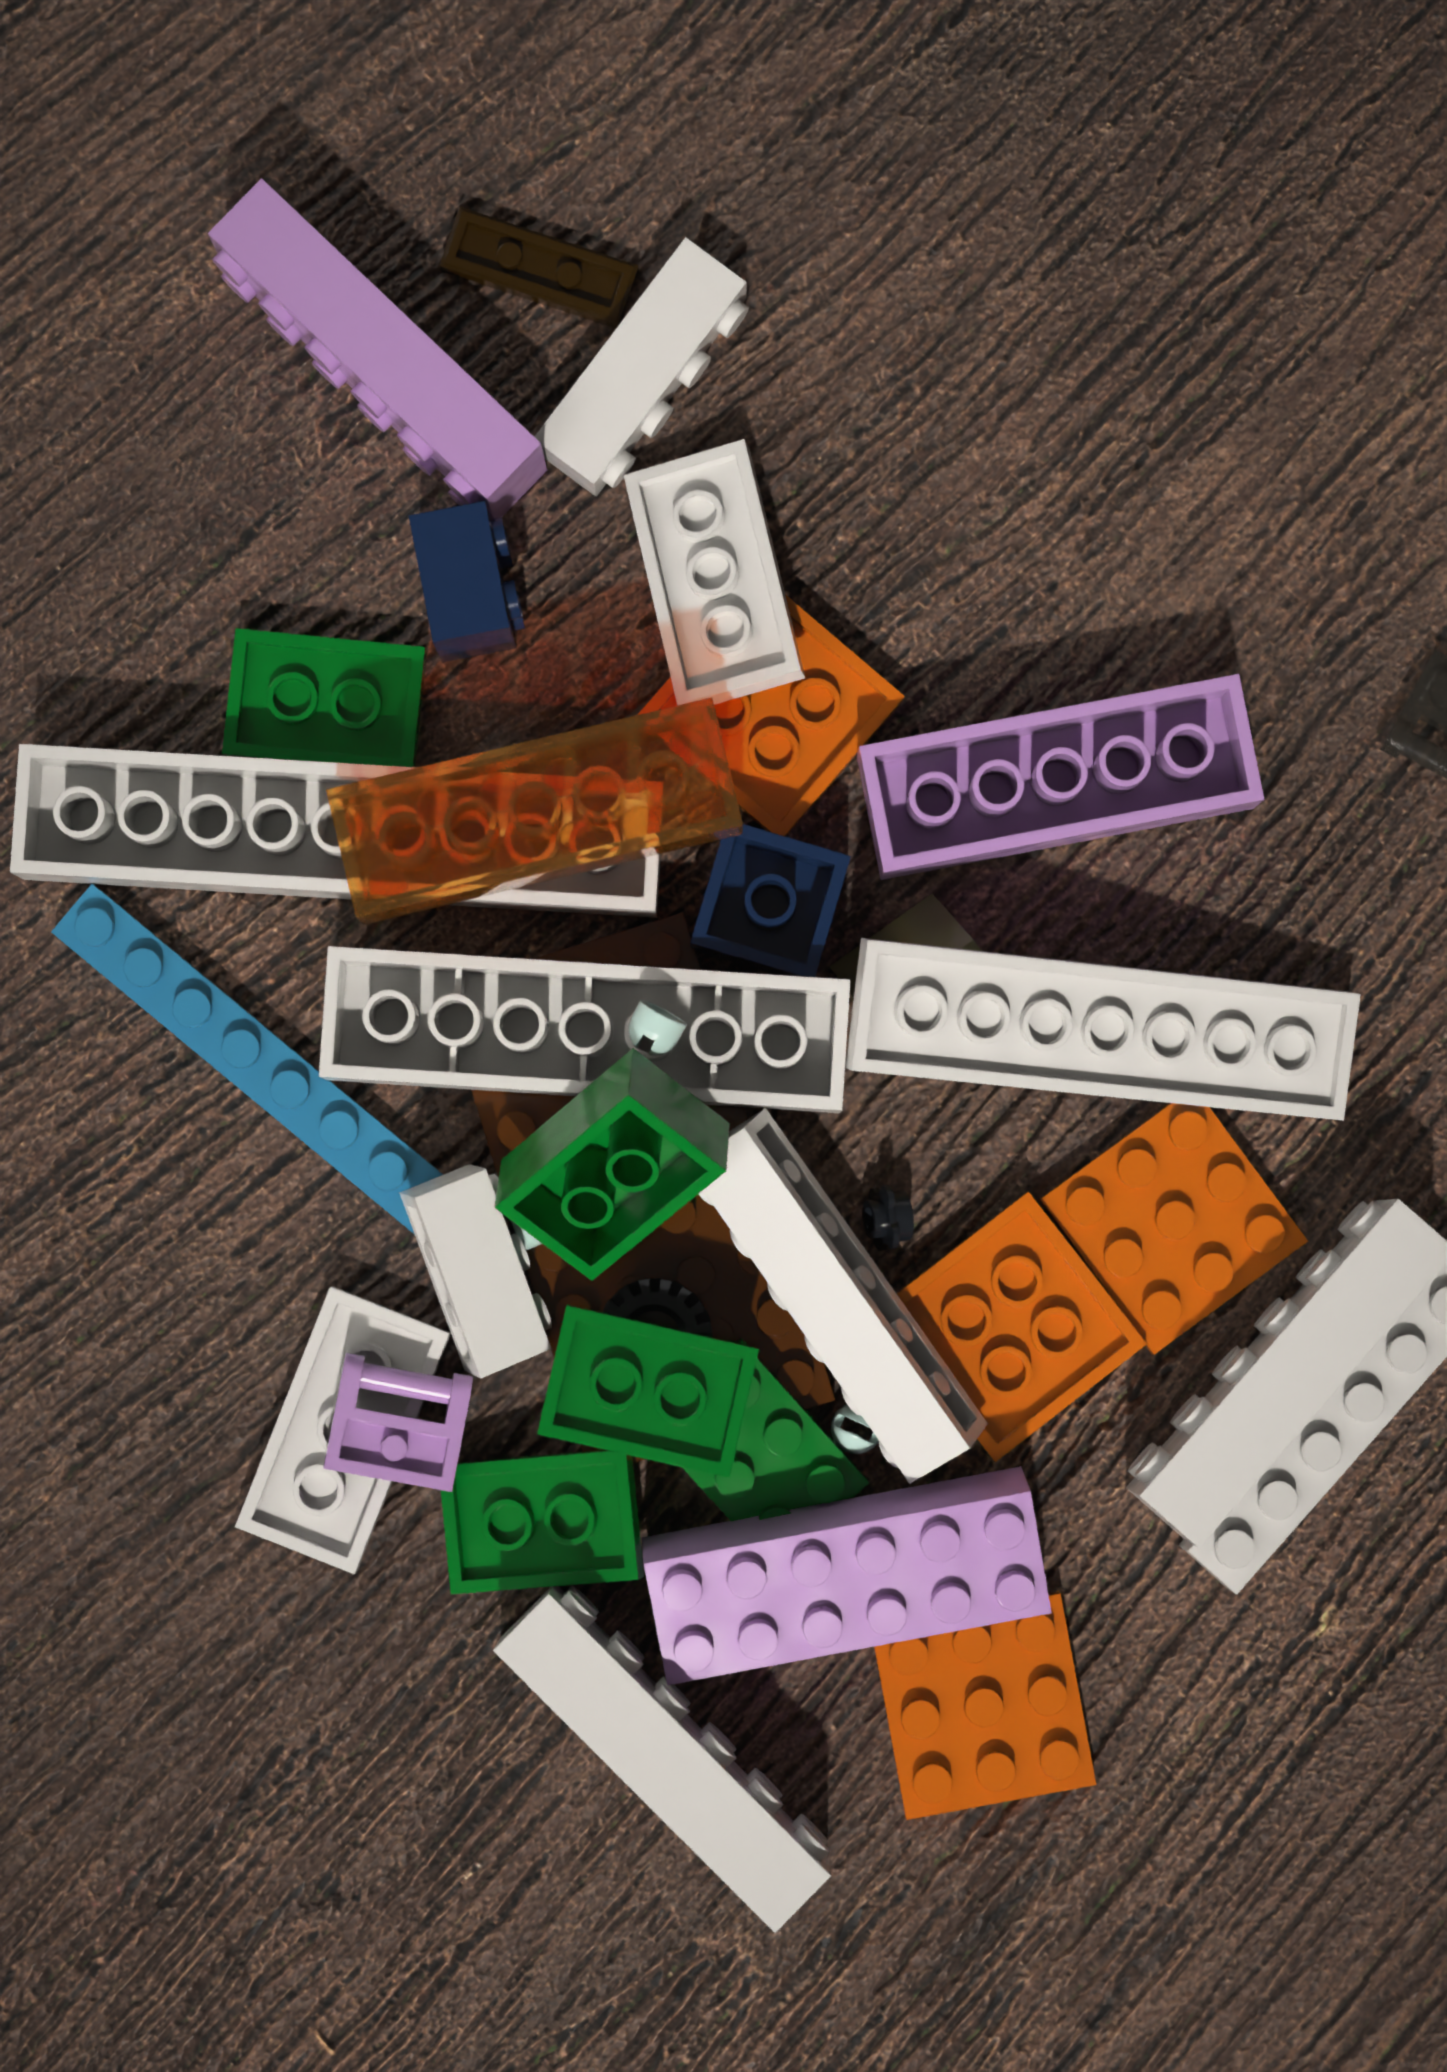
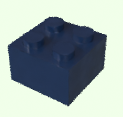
M485 501L408 515L432 641L442 663L516 649L513 631L525 629L515 581L504 582L502 569L513 567L503 518L491 519Z
M727 819L690 941V947L695 949V951L776 975L815 977L851 856Z

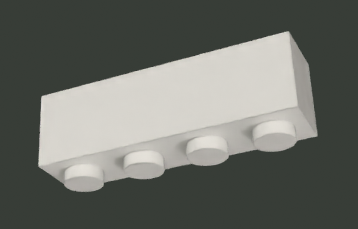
M685 237L534 436L542 445L544 458L596 497L606 484L614 489L624 479V475L629 472L636 458L630 452L643 434L653 438L670 417L673 407L668 404V401L680 385L684 384L691 388L706 370L711 357L705 352L719 334L729 338L745 318L749 307L743 303L747 295V282Z

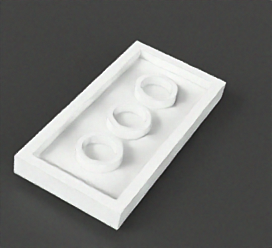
M745 439L625 474V484L675 698L681 712L684 714L805 679L750 449Z
M330 1286L235 1527L352 1574L357 1573L393 1481L323 1468L345 1353L365 1356L364 1363L435 1376L451 1332ZM359 1388L356 1407L418 1419L425 1400Z

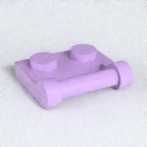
M345 1353L323 1468L452 1492L472 1390L473 1376L453 1373L452 1379L364 1363L365 1356ZM359 1388L447 1404L444 1423L357 1408Z

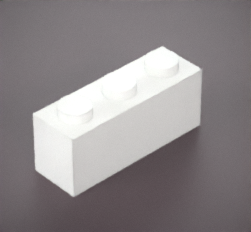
M469 1164L399 1193L465 1371L483 1378L550 1350L551 1346L545 1331L552 1328V1323L543 1299L538 1293L531 1294L524 1275V1271L530 1269V1261L523 1242L516 1233L510 1235L503 1214L494 1208L498 1177L495 1174L488 1175L485 1168Z

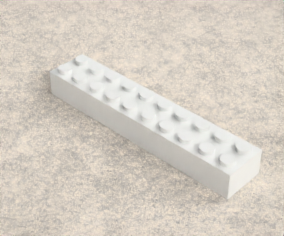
M19 744L10 872L24 880L657 918L665 790L663 782Z

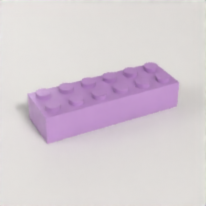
M262 178L208 232L217 251L212 261L223 272L221 278L246 303L257 297L260 300L258 302L259 306L268 315L266 318L267 322L290 345L294 346L301 339L306 344L304 348L313 357L314 360L311 363L318 372L337 389H340L346 382L352 388L351 393L360 402L357 405L359 410L379 430L385 432L392 426L399 432L397 437L405 445L402 450L423 472L430 476L436 469L445 476L443 480L450 488L448 494L459 506L485 501L491 519L503 517L547 471L541 443Z
M1239 674L859 746L857 752V762L881 880L1254 809L1264 800Z
M1021 1467L791 1509V1514L759 1520V1516L642 1537L643 1563L667 1685L1052 1613L1031 1490Z

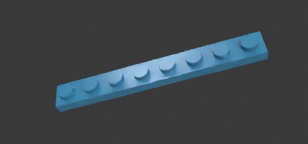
M91 884L51 933L414 1234L399 1192L444 1174L331 1080L319 1077V1070L101 889Z

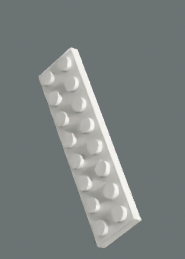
M861 938L845 1068L861 1072L1344 1121L1361 994L1349 991Z

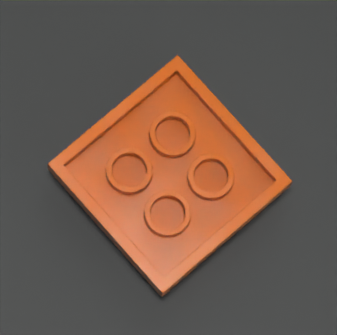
M785 594L805 679L683 714L677 706L670 677L638 713L636 720L763 829L786 837L857 755L859 746L866 745L904 701L905 696Z
M1169 1103L1038 1199L1089 1270L1146 1341L1147 1345L1145 1346L1153 1355L1308 1242L1307 1238L1211 1108L1205 1106Z
M1029 1191L1020 1196L896 1293L988 1423L977 1440L994 1462L1001 1459L1147 1345L1146 1341Z
M1059 1591L1048 1593L1052 1612L1050 1614L874 1646L906 1820L1096 1785L1064 1608Z

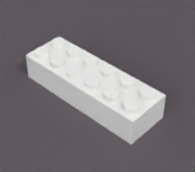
M1400 1199L1373 1200L1368 1205L1364 1201L1359 1203L1338 1227V1230L1344 1237L1333 1250L1330 1249L1327 1253L1320 1249L1299 1271L1296 1278L1303 1285L1296 1293L1285 1301L1280 1297L1277 1298L1258 1318L1254 1327L1261 1333L1249 1347L1241 1349L1235 1346L1217 1365L1212 1375L1219 1381L1209 1393L1201 1398L1194 1394L1180 1407L1170 1421L1176 1430L1162 1447H1158L1152 1442L1129 1467L1128 1472L1135 1478L1126 1488L1183 1539L1199 1549L1447 1264V1240Z
M573 1585L565 1592L559 1586L550 1587L501 1636L493 1651L776 1933L831 1877L828 1860L830 1850L826 1846L828 1843L827 1838L803 1814H800L793 1821L781 1809L783 1806L780 1800L782 1797L781 1792L761 1771L754 1768L747 1775L734 1762L736 1759L734 1755L736 1748L716 1726L708 1722L701 1729L687 1715L690 1712L687 1707L691 1703L674 1684L667 1685L666 1677L664 1676L655 1683L641 1669L643 1666L641 1661L645 1657L625 1635L617 1630L610 1638L594 1622L599 1611L580 1590Z

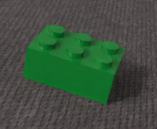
M632 1048L501 1160L494 1208L593 1281L727 1171L730 1123L640 1052Z

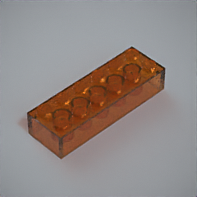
M712 698L326 789L355 916L363 925L743 834V823Z

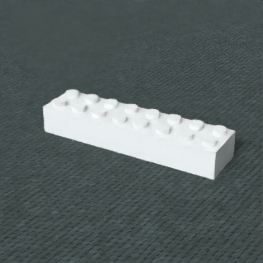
M328 946L319 1077L331 1081L577 1096L634 1048L706 1105L841 1113L843 1107L850 980ZM640 1000H646L660 1006L687 1024L679 1041L671 1051L663 1055H648L654 1040L644 1036L638 1048L633 1045L629 1037L628 1026Z

